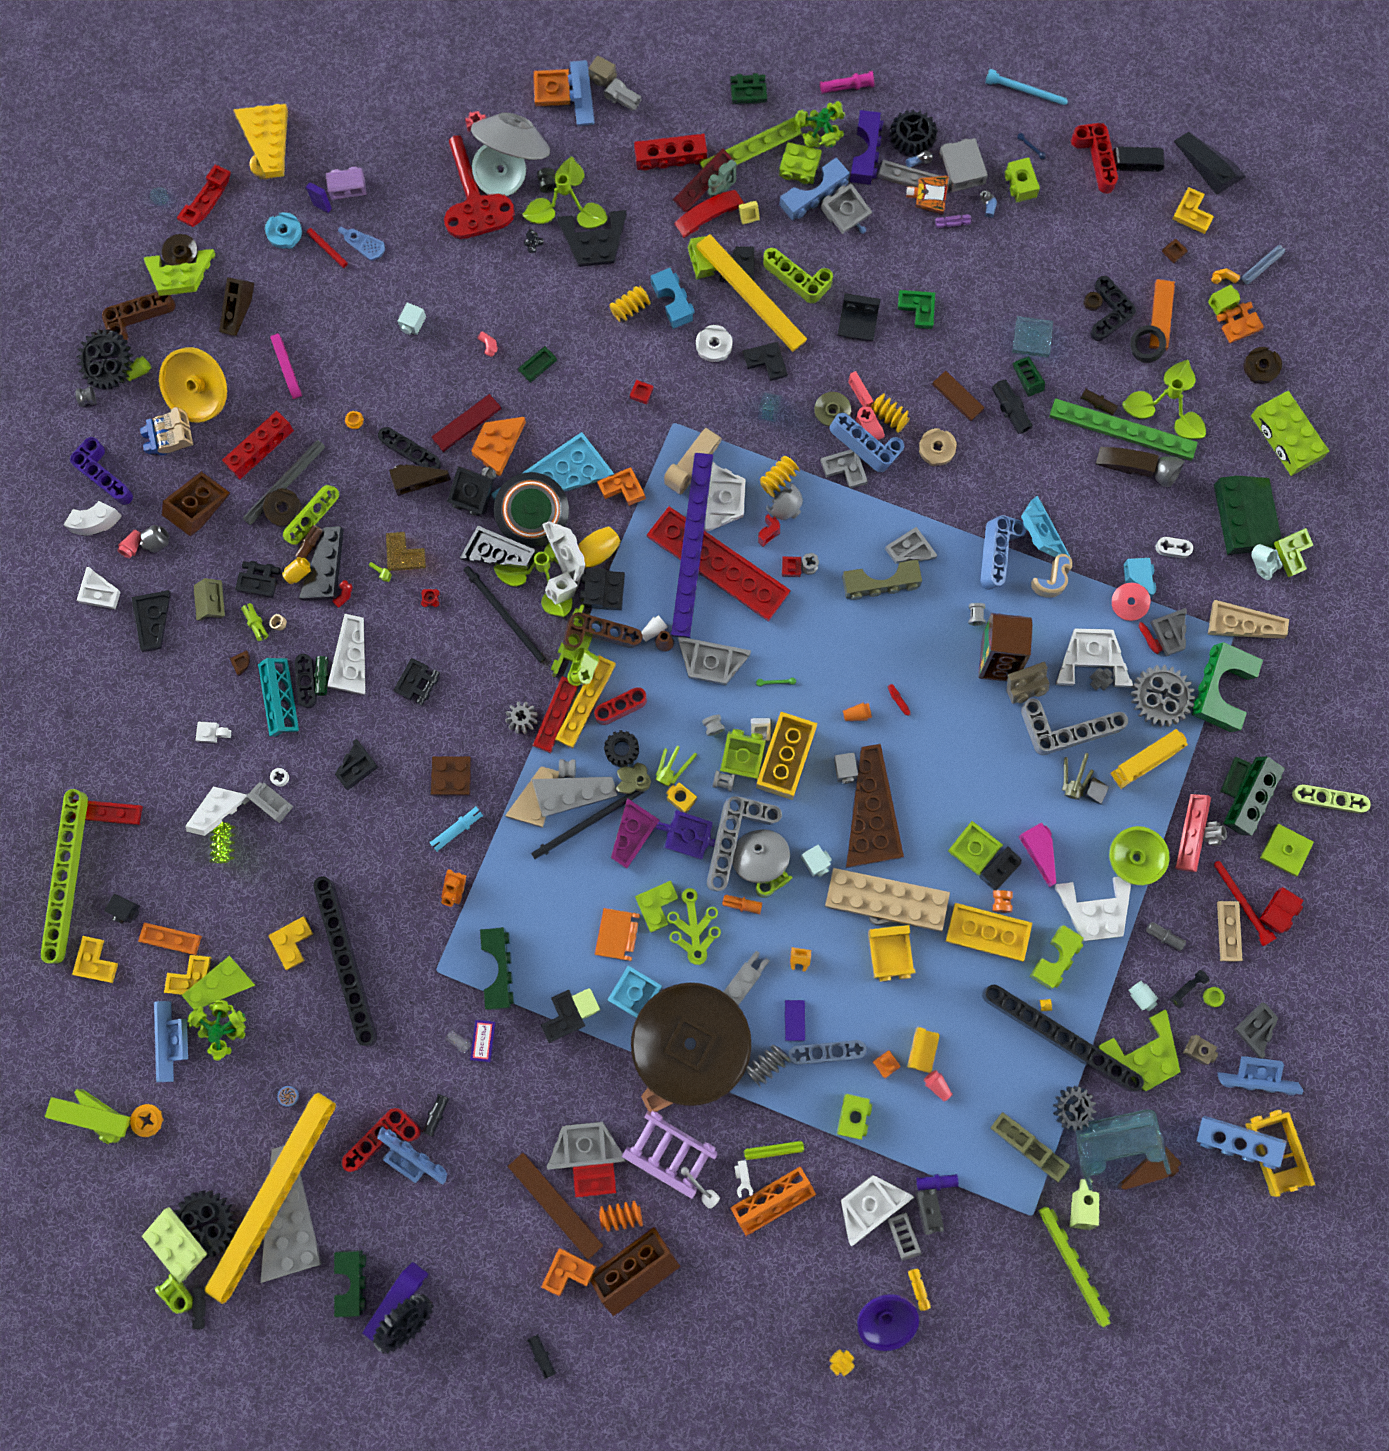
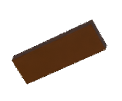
M947 371L943 372L932 383L969 421H973L985 409Z

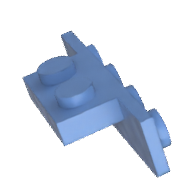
M587 61L570 62L571 74L568 75L569 86L573 87V90H570V99L575 104L577 126L593 125L594 114Z
M171 1001L154 1002L156 1082H174L173 1061L188 1059L187 1019L172 1020Z
M1241 1056L1238 1075L1221 1072L1217 1074L1221 1084L1229 1088L1238 1086L1247 1090L1262 1089L1269 1093L1278 1091L1288 1095L1303 1094V1089L1298 1082L1281 1080L1284 1067L1282 1061Z
M383 1127L380 1129L378 1139L391 1148L384 1156L383 1161L414 1183L420 1179L424 1172L441 1184L446 1182L447 1173L442 1166L435 1165L429 1161L425 1154L415 1151L410 1143L401 1141L393 1131L386 1130Z

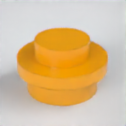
M351 411L346 415L345 423L350 429H358L363 425L364 418L361 413Z

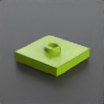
M971 821L947 852L979 876L1003 844L975 822Z
M1276 824L1260 859L1296 877L1314 842L1280 824Z

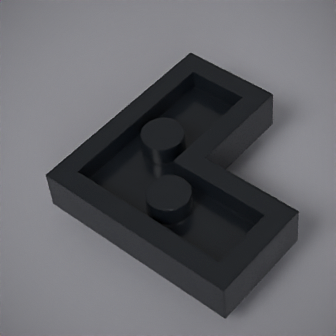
M778 342L743 350L747 369L765 365L770 381L788 376Z
M569 989L551 997L559 1016L541 1024L549 1044L586 1026Z

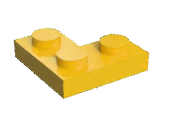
M1188 187L1172 220L1205 234L1214 216L1198 209L1205 194Z
M304 916L268 935L285 970H289L305 961L296 943L313 935V932Z
M86 936L82 937L72 975L113 983L118 964L99 960L104 940Z
M190 955L187 975L167 973L164 993L183 995L209 973L211 957Z

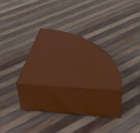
M247 650L229 658L238 676L243 674L249 666L250 656Z

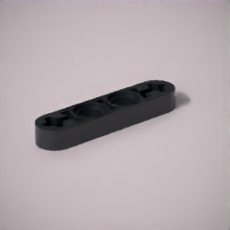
M384 427L379 430L378 438L386 447L418 466L435 469L441 468L439 458L392 428ZM389 433L390 437L394 439V442H392V440L389 438H385L384 440L383 435H387ZM399 442L407 443L406 448L403 450L398 449L397 445ZM415 451L422 452V456L419 459L412 457ZM425 458H427V460L430 462H433L435 460L436 466L432 465L430 467L429 463L425 461Z

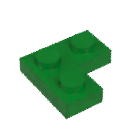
M899 290L897 310L915 311L914 328L933 329L935 293Z

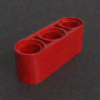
M636 687L600 704L594 712L596 721L601 725H608L641 709L647 703L646 692L644 689ZM637 694L643 696V699L639 702L633 700V697ZM618 703L626 705L623 710L616 709ZM606 711L609 715L602 719L599 717V713Z

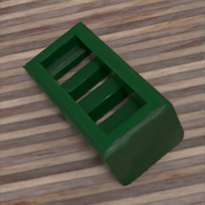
M1029 356L1012 363L1028 397L1045 390V381ZM1025 365H1028V366H1029V367L1024 368V369H1022V370L1020 369V367H1023V366H1025Z

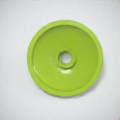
M1135 826L1121 831L1114 838L1109 850V859L1114 872L1122 880L1133 885H1148L1160 879L1166 872L1169 865V850L1166 842L1157 832L1146 827ZM1133 855H1137L1139 860L1135 861Z

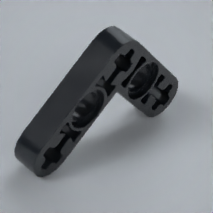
M1107 276L1099 277L1094 287L1096 292L1102 296L1103 300L1113 311L1092 327L1090 334L1096 341H1102L1130 321L1136 313L1135 305ZM1106 283L1107 286L1100 287V284ZM1117 295L1120 301L1113 302L1110 296ZM1128 309H1129V310H1130V313H1126V314H1125V313H1124V310H1128ZM1114 318L1118 321V324L1113 326L1109 324L1108 320ZM1105 325L1106 328L1104 329L1103 333L1097 334L1096 331L1101 330Z

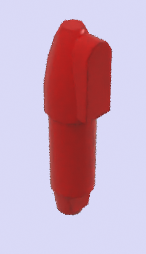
M1140 622L1138 626L1148 646L1154 653L1159 654L1163 651L1159 641L1155 640L1148 627Z
M890 684L888 690L891 697L895 700L901 711L909 716L911 713L909 707L895 686Z

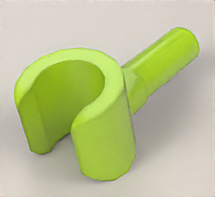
M372 562L369 563L371 568L381 573L379 579L386 582L390 581L392 574L388 569H382Z

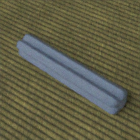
M1278 245L1246 272L1241 280L1246 285L1251 283L1284 254L1285 249Z

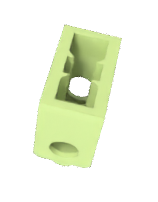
M1081 1179L1080 1190L1072 1194L1070 1227L1091 1230L1099 1226V1193L1092 1192L1093 1181Z

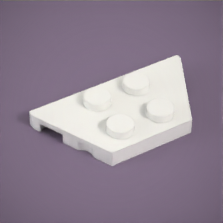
M714 462L712 465L705 531L707 532L744 517L745 479L739 475H734L726 468L722 469L715 465Z
M552 522L542 524L563 574L568 572L579 587L586 564L584 562V555L578 548L575 535L571 529Z
M872 1175L841 1200L849 1244L853 1246L914 1197Z

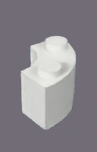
M98 501L88 510L79 511L73 509L64 526L72 533L90 536L113 527L121 518V514L115 508Z

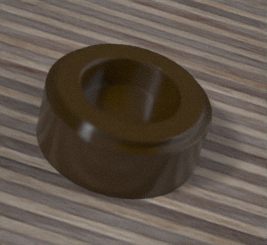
M1090 292L1085 296L1083 303L1086 309L1096 311L1101 307L1103 299L1099 293Z

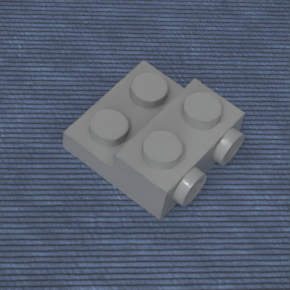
M852 184L848 186L843 185L833 196L828 195L822 200L820 208L828 220L835 223L842 234L872 214V211Z

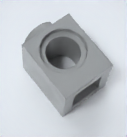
M855 754L835 755L834 764L837 782L842 781L843 784L854 782V779L858 777Z

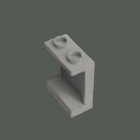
M975 138L970 140L964 139L961 142L947 143L941 146L939 157L944 160L950 179L949 188L951 192L986 183L988 175Z

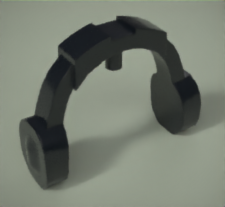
M1199 970L1195 974V978L1184 984L1170 998V1001L1177 1008H1182L1184 1006L1182 998L1197 986V983L1206 984L1210 980L1209 976L1204 971Z

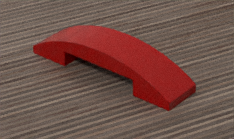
M215 164L206 176L207 183L191 205H185L177 216V220L191 227L199 224L211 212L222 195L231 172Z
M736 190L727 191L698 204L680 217L674 224L684 238L699 230V226L727 211L731 213L738 209L740 204L745 203Z

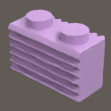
M350 167L348 170L343 171L335 169L330 173H326L327 188L331 200L366 195L364 174L361 168Z

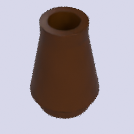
M661 631L655 640V645L660 651H669L674 645V639L667 631Z

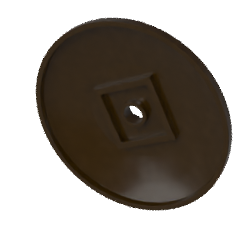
M701 983L676 984L655 994L639 1012L631 1034L633 1063L645 1085L659 1097L685 1106L707 1104L729 1093L744 1075L751 1055L750 1028L744 1013L737 1003L721 990ZM687 1038H693L696 1042V1046L691 1050L685 1047Z

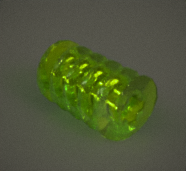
M222 822L210 831L211 834H214L210 837V841L215 842L209 846L210 849L214 850L209 853V856L213 857V859L209 860L210 863H228L230 860L235 859V857L229 855V853L235 851V849L229 848L230 845L235 844V841L229 839L235 836L230 830L235 829L236 826Z

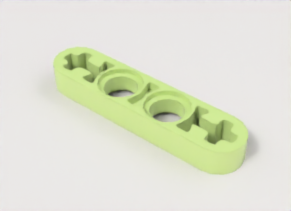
M1299 785L1292 792L1293 799L1298 803L1361 814L1368 811L1371 806L1370 800L1364 795L1315 786ZM1303 790V793H1312V796H1305L1301 798V795L1298 794V792ZM1319 792L1325 794L1326 801L1324 803H1321L1317 800V794ZM1337 796H1342L1345 799L1344 806L1337 804ZM1361 800V803L1365 806L1359 809V805L1350 804L1351 802H1358Z

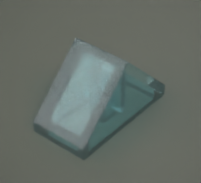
M764 392L759 405L758 419L776 422L782 396Z

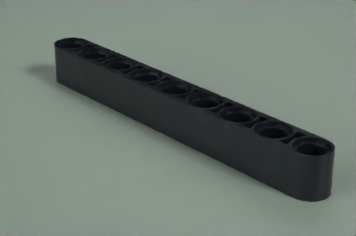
M321 876L314 881V891L354 1034L360 1045L372 1046L377 1041V1033L337 891L332 880ZM328 882V888L325 891H321V884ZM333 900V907L327 910L325 907L327 901ZM333 919L339 920L336 928H331V921ZM343 937L344 944L341 947H337L336 940ZM348 956L350 960L348 965L342 966V958ZM354 975V983L348 985L346 982L347 977ZM355 994L360 995V1001L357 1004L352 1003V997ZM360 1013L366 1015L363 1023H358L357 1016ZM370 1032L371 1039L365 1043L362 1039L363 1034Z
M990 985L983 990L982 997L985 1002L1129 1092L1142 1089L1144 1080L1140 1074L1002 987ZM990 989H994L997 992L995 1000L988 996ZM1007 1000L1014 1002L1015 1007L1012 1011L1008 1010L1005 1006ZM1024 1011H1029L1032 1015L1029 1022L1023 1018ZM1043 1021L1049 1025L1047 1033L1043 1032L1040 1028ZM1060 1032L1066 1035V1042L1064 1044L1058 1040ZM1078 1043L1084 1048L1081 1055L1075 1050ZM1096 1054L1101 1058L1099 1066L1093 1062V1057ZM1112 1066H1116L1119 1070L1116 1077L1111 1074ZM1130 1077H1134L1136 1080L1134 1088L1128 1084Z

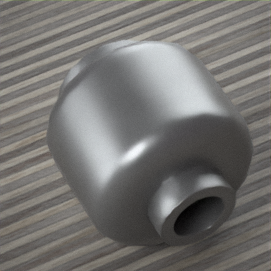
M152 525L141 533L140 544L144 550L156 553L168 545L170 536L164 527Z

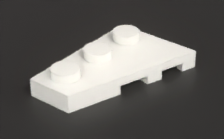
M213 787L186 824V831L205 836L222 823V819L225 816L235 813L239 805L249 802V798L246 797V794Z

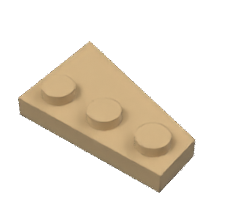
M541 766L532 779L559 778V771ZM531 779L505 816L543 828L546 817H542Z

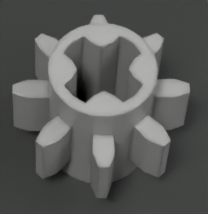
M1217 821L1207 822L1208 827H1205L1203 840L1212 846L1222 845L1221 840H1226L1227 838L1225 826H1221L1220 822L1217 823Z

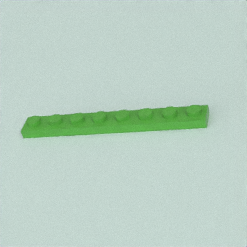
M1056 398L1049 416L1053 419L1192 461L1198 443Z

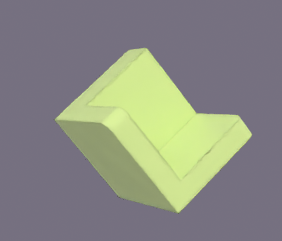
M590 988L572 996L582 1019L601 1011Z

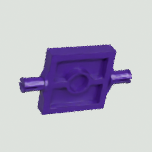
M676 810L669 825L660 821L657 823L656 829L667 832L665 849L702 860L708 846H715L716 840L711 838L710 832L713 824L711 821Z

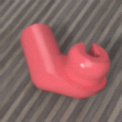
M481 332L478 340L486 344L485 354L493 357L495 352H497V342L491 336Z

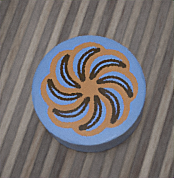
M285 1086L279 1090L277 1098L281 1105L289 1107L297 1103L299 1093L296 1088Z

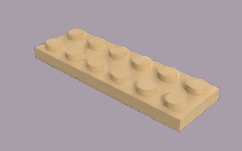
M833 868L825 907L942 932L950 892Z

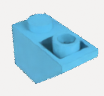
M1150 558L1127 559L1123 564L1125 582L1140 584L1148 591L1151 598L1156 593V583L1153 582L1152 578L1154 565L1151 564Z

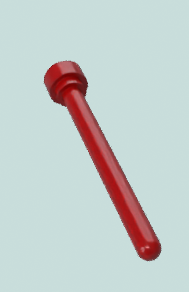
M1216 861L1214 867L1258 931L1259 941L1262 946L1277 939L1273 932L1265 929L1220 861Z

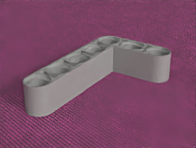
M1031 698L1026 701L1021 709L1032 744L1039 755H1047L1118 733L1128 724L1126 714L1115 712L1051 732L1039 700ZM1027 706H1034L1036 712L1032 713L1028 711ZM1113 719L1120 720L1121 726L1115 725ZM1034 723H1039L1042 726V730H1036ZM1095 724L1101 725L1103 732L1097 731ZM1077 730H1082L1085 733V737L1078 736ZM1059 735L1065 736L1067 743L1060 742ZM1046 741L1049 745V748H1043L1040 745V742Z
M738 796L731 797L725 801L707 878V886L711 891L724 890L728 884L742 818L771 825L778 822L782 817L779 807ZM731 801H735L738 804L737 811H733L730 808ZM750 805L754 806L757 810L755 816L749 813ZM769 810L775 813L774 820L768 818L767 813ZM727 820L733 822L734 828L732 830L726 828ZM723 839L729 841L730 846L728 849L722 847L721 842ZM719 858L724 859L726 862L723 869L717 865ZM715 877H718L721 880V886L719 888L713 885V879Z

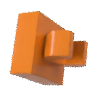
M889 1050L872 1062L884 1079L901 1067Z

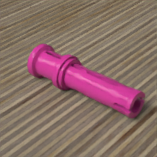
M869 71V73L860 75L855 73L853 77L820 82L821 93L850 88L859 90L861 87L867 86L872 88L874 87L873 71Z

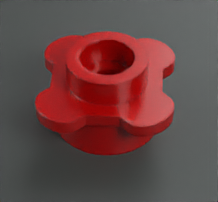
M422 590L421 605L423 607H438L440 604L438 601L439 590Z

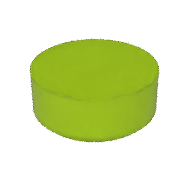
M1217 987L1208 988L1203 994V1000L1209 1007H1219L1225 999L1223 991Z

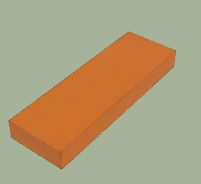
M144 922L138 942L196 955L202 936Z

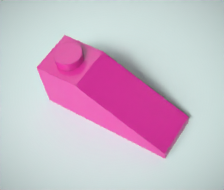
M1041 822L1022 833L1019 839L1047 885L1051 887L1056 884L1052 833Z

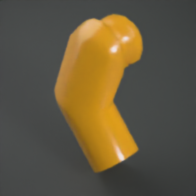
M1225 268L1215 271L1212 274L1211 281L1214 284H1219L1221 280L1228 279L1233 283H1237L1240 275Z

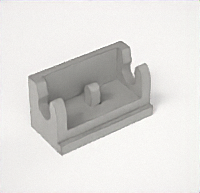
M259 782L246 796L279 823L293 808L290 803L265 783Z

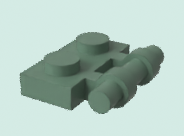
M732 159L727 164L721 165L718 176L714 174L710 176L708 181V194L710 197L726 192L736 182L737 164Z

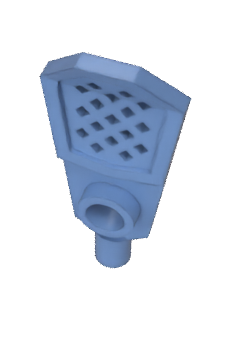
M342 226L338 229V232L344 235V240L370 261L380 258L385 252L383 241L355 229L347 230ZM352 235H357L355 239H351Z

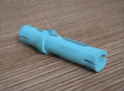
M475 806L465 816H460L459 820L430 841V844L434 846L440 842L434 847L438 852L465 829H470V825L483 817V814L479 812L473 816L479 811Z

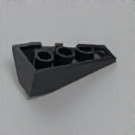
M1190 132L1174 141L1216 195L1246 177L1236 163Z

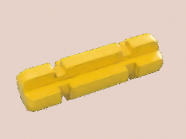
M918 1269L908 1271L916 1299L919 1301L917 1302L921 1311L930 1309L931 1306L926 1298L927 1293L922 1279L920 1280V1271Z

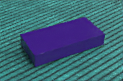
M308 183L306 189L313 205L329 213L332 207L325 190L312 183Z
M785 1000V1041H805V1000Z

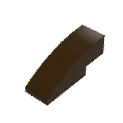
M1100 447L1096 465L1130 475L1136 473L1151 478L1155 472L1159 455L1125 448Z

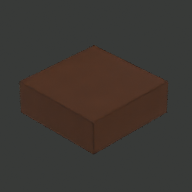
M1175 238L1162 249V252L1174 264L1187 254L1188 250Z

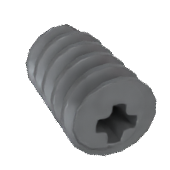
M771 1045L772 1053L765 1050L766 1058L760 1055L758 1056L760 1063L753 1061L754 1068L746 1067L748 1074L760 1088V1081L764 1084L767 1083L766 1076L771 1079L773 1078L771 1071L779 1073L778 1065L785 1068L784 1060L789 1063L791 1062L779 1046Z

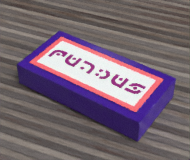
M475 1020L470 1060L491 1062L496 1022Z

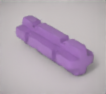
M968 214L962 215V217L960 215L940 217L935 220L937 228L971 224V217Z

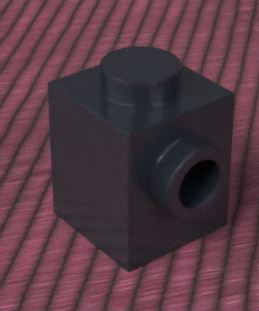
M114 893L104 911L113 915L112 919L121 924L124 921L131 923L132 920L134 921L138 917L140 905Z

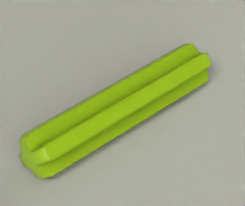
M802 1141L745 1149V1159L752 1160L804 1152V1144Z

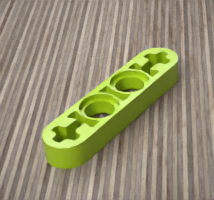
M331 485L323 486L283 532L284 540L293 545L298 544L307 535L311 527L339 498L337 488ZM328 491H331V497H328ZM316 503L321 504L319 512H314L313 510ZM304 517L309 518V523L306 526L301 525V520ZM291 532H293L295 535L294 539L291 538Z

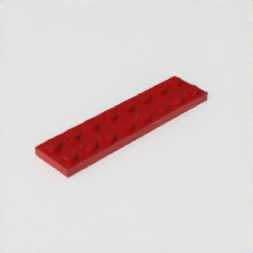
M668 506L647 533V538L680 561L686 517ZM704 530L699 574L769 622L791 593V590Z

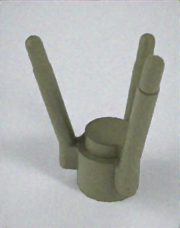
M1085 753L1076 781H1070V784H1068V758H1064V783L1062 791H1065L1066 797L1079 800L1080 796H1083L1084 790L1094 773V770L1091 769L1083 784L1080 783L1089 756L1088 753Z

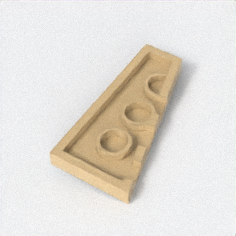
M1214 600L1208 635L1285 639L1288 634L1289 619Z

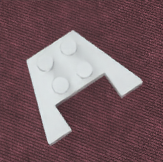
M1074 629L1056 685L1073 686L1075 684V666L1113 668L1114 687L1131 688L1133 683L1129 678L1126 663L1122 659L1114 630Z
M1114 877L1112 880L1116 898L1078 903L1073 882L1056 884L1054 887L1071 916L1078 934L1084 938L1082 940L1084 942L1124 936L1131 889L1130 883L1125 882L1120 877Z

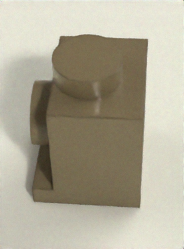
M1198 1035L1190 1037L1183 1054L1203 1065L1214 1063L1218 1056V1053L1215 1052L1217 1046L1200 1038ZM1202 1047H1205L1207 1050L1205 1055L1201 1053Z

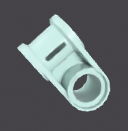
M1261 544L1254 547L1251 556L1257 573L1263 579L1270 580L1272 574L1283 566L1278 552Z

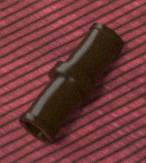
M1087 388L1080 397V399L1094 405L1095 409L1099 408L1112 416L1118 408V405L1105 399V396H1099Z

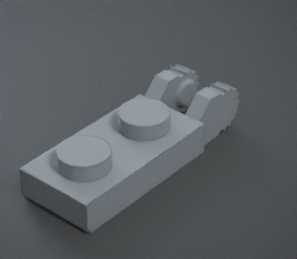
M755 951L747 963L745 962L724 990V993L731 997L737 1005L741 1003L769 963V960L766 958L762 961L758 970L751 967L752 963L759 957L760 953L758 951Z

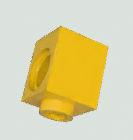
M678 783L676 786L673 784L666 793L668 794L667 801L683 813H687L697 801V796L681 783ZM678 793H683L686 799L679 802L675 799V796Z

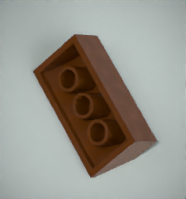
M653 1227L597 1268L590 1282L602 1304L614 1317L681 1266L657 1229Z

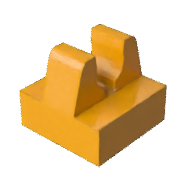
M792 947L790 954L791 969L795 970V965L801 964L803 965L802 971L805 972L808 966H810L811 950Z

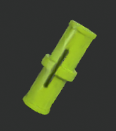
M251 603L247 604L248 609L244 605L241 610L248 620L247 625L249 628H252L258 641H262V636L265 640L269 635L262 625L261 617L257 615Z

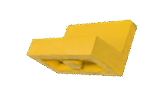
M921 1027L916 1028L908 1068L927 1073L932 1072L940 1036L938 1033L927 1031Z

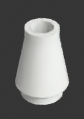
M659 615L656 618L653 617L641 631L642 638L647 642L658 636L661 631H665L668 626Z

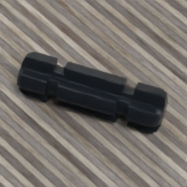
M195 1287L193 1289V1297L195 1299L193 1300L192 1317H195V1319L192 1320V1328L196 1330L205 1327V1319H203L206 1309V1299H204V1296H206L205 1287Z

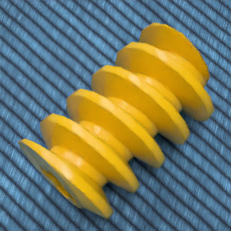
M639 286L634 287L633 291H628L627 295H622L621 299H616L615 303L612 302L609 307L616 319L621 322L620 318L627 321L626 314L633 317L632 310L639 313L638 306L644 309V302L648 305L651 303L645 290Z
M883 393L875 400L871 409L874 411L875 416L879 414L878 418L880 420L885 418V424L891 422L890 427L892 429L897 426L896 432L899 433L910 419V417H907L909 411L901 413L903 407L901 406L896 409L897 402L890 405L891 398L889 397L887 400H884L885 394Z
M783 456L781 461L776 462V466H772L770 471H767L765 476L760 478L761 487L774 498L776 495L773 491L775 490L779 493L781 491L779 485L786 487L784 480L791 482L789 475L796 477L794 470L799 472L800 469L791 458Z

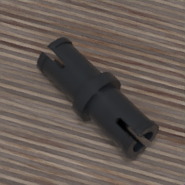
M440 1094L437 1095L432 1110L428 1111L429 1116L421 1132L432 1137L434 1136L439 1121L444 1117L442 1114L450 1098Z
M539 1334L526 1340L535 1357L533 1360L538 1363L544 1380L556 1374L548 1357L550 1354L545 1350Z

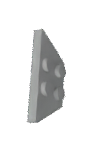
M679 637L678 639L688 677L692 679L727 685L751 654V650Z
M604 1122L562 1126L547 1165V1170L624 1162L625 1159L622 1157L621 1150Z

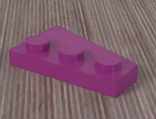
M628 798L611 855L612 860L626 869L659 821L658 818Z

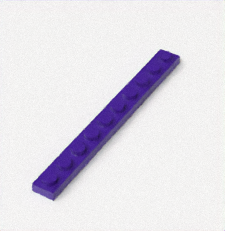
M694 454L671 636L691 638L713 454Z

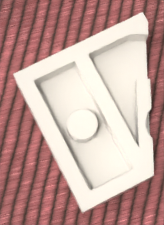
M87 567L77 601L83 604L116 609L120 591L95 573L90 567Z

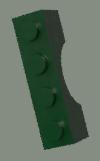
M504 927L480 929L481 950L492 954L498 963L496 980L492 985L484 989L485 1010L511 1009V1004H514V993L510 992V984H513L512 972H509L508 964H511V952H507V944H510V934L506 932Z

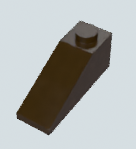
M227 277L219 332L237 336L252 302L254 282Z
M397 465L389 470L398 496L451 480L448 470L414 465Z

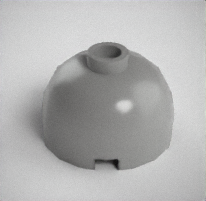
M791 483L790 489L788 487L784 488L772 500L774 504L771 507L768 505L766 510L770 515L779 520H787L790 517L794 519L801 513L799 508L803 502L802 494Z

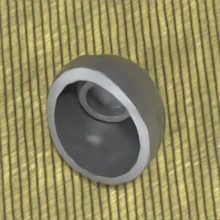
M1164 456L1159 458L1154 472L1156 480L1161 486H1172L1181 472L1185 461L1177 457Z

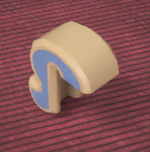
M1066 554L1056 556L1052 563L1050 581L1033 578L1031 582L1033 591L1042 597H1056L1062 594L1068 584L1067 574L1072 568V559Z

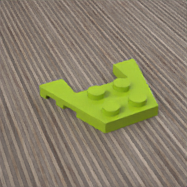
M214 249L198 251L197 262L192 264L183 263L181 265H166L162 267L160 255L144 257V261L159 296L196 292L204 278V271L210 267V260L215 258Z
M1166 1009L1149 1018L1159 1037L1124 1056L1115 1038H1111L1097 1046L1098 1049L1140 1074L1144 1080L1143 1091H1147L1180 1073ZM1130 1077V1079H1132L1136 1083L1135 1078Z

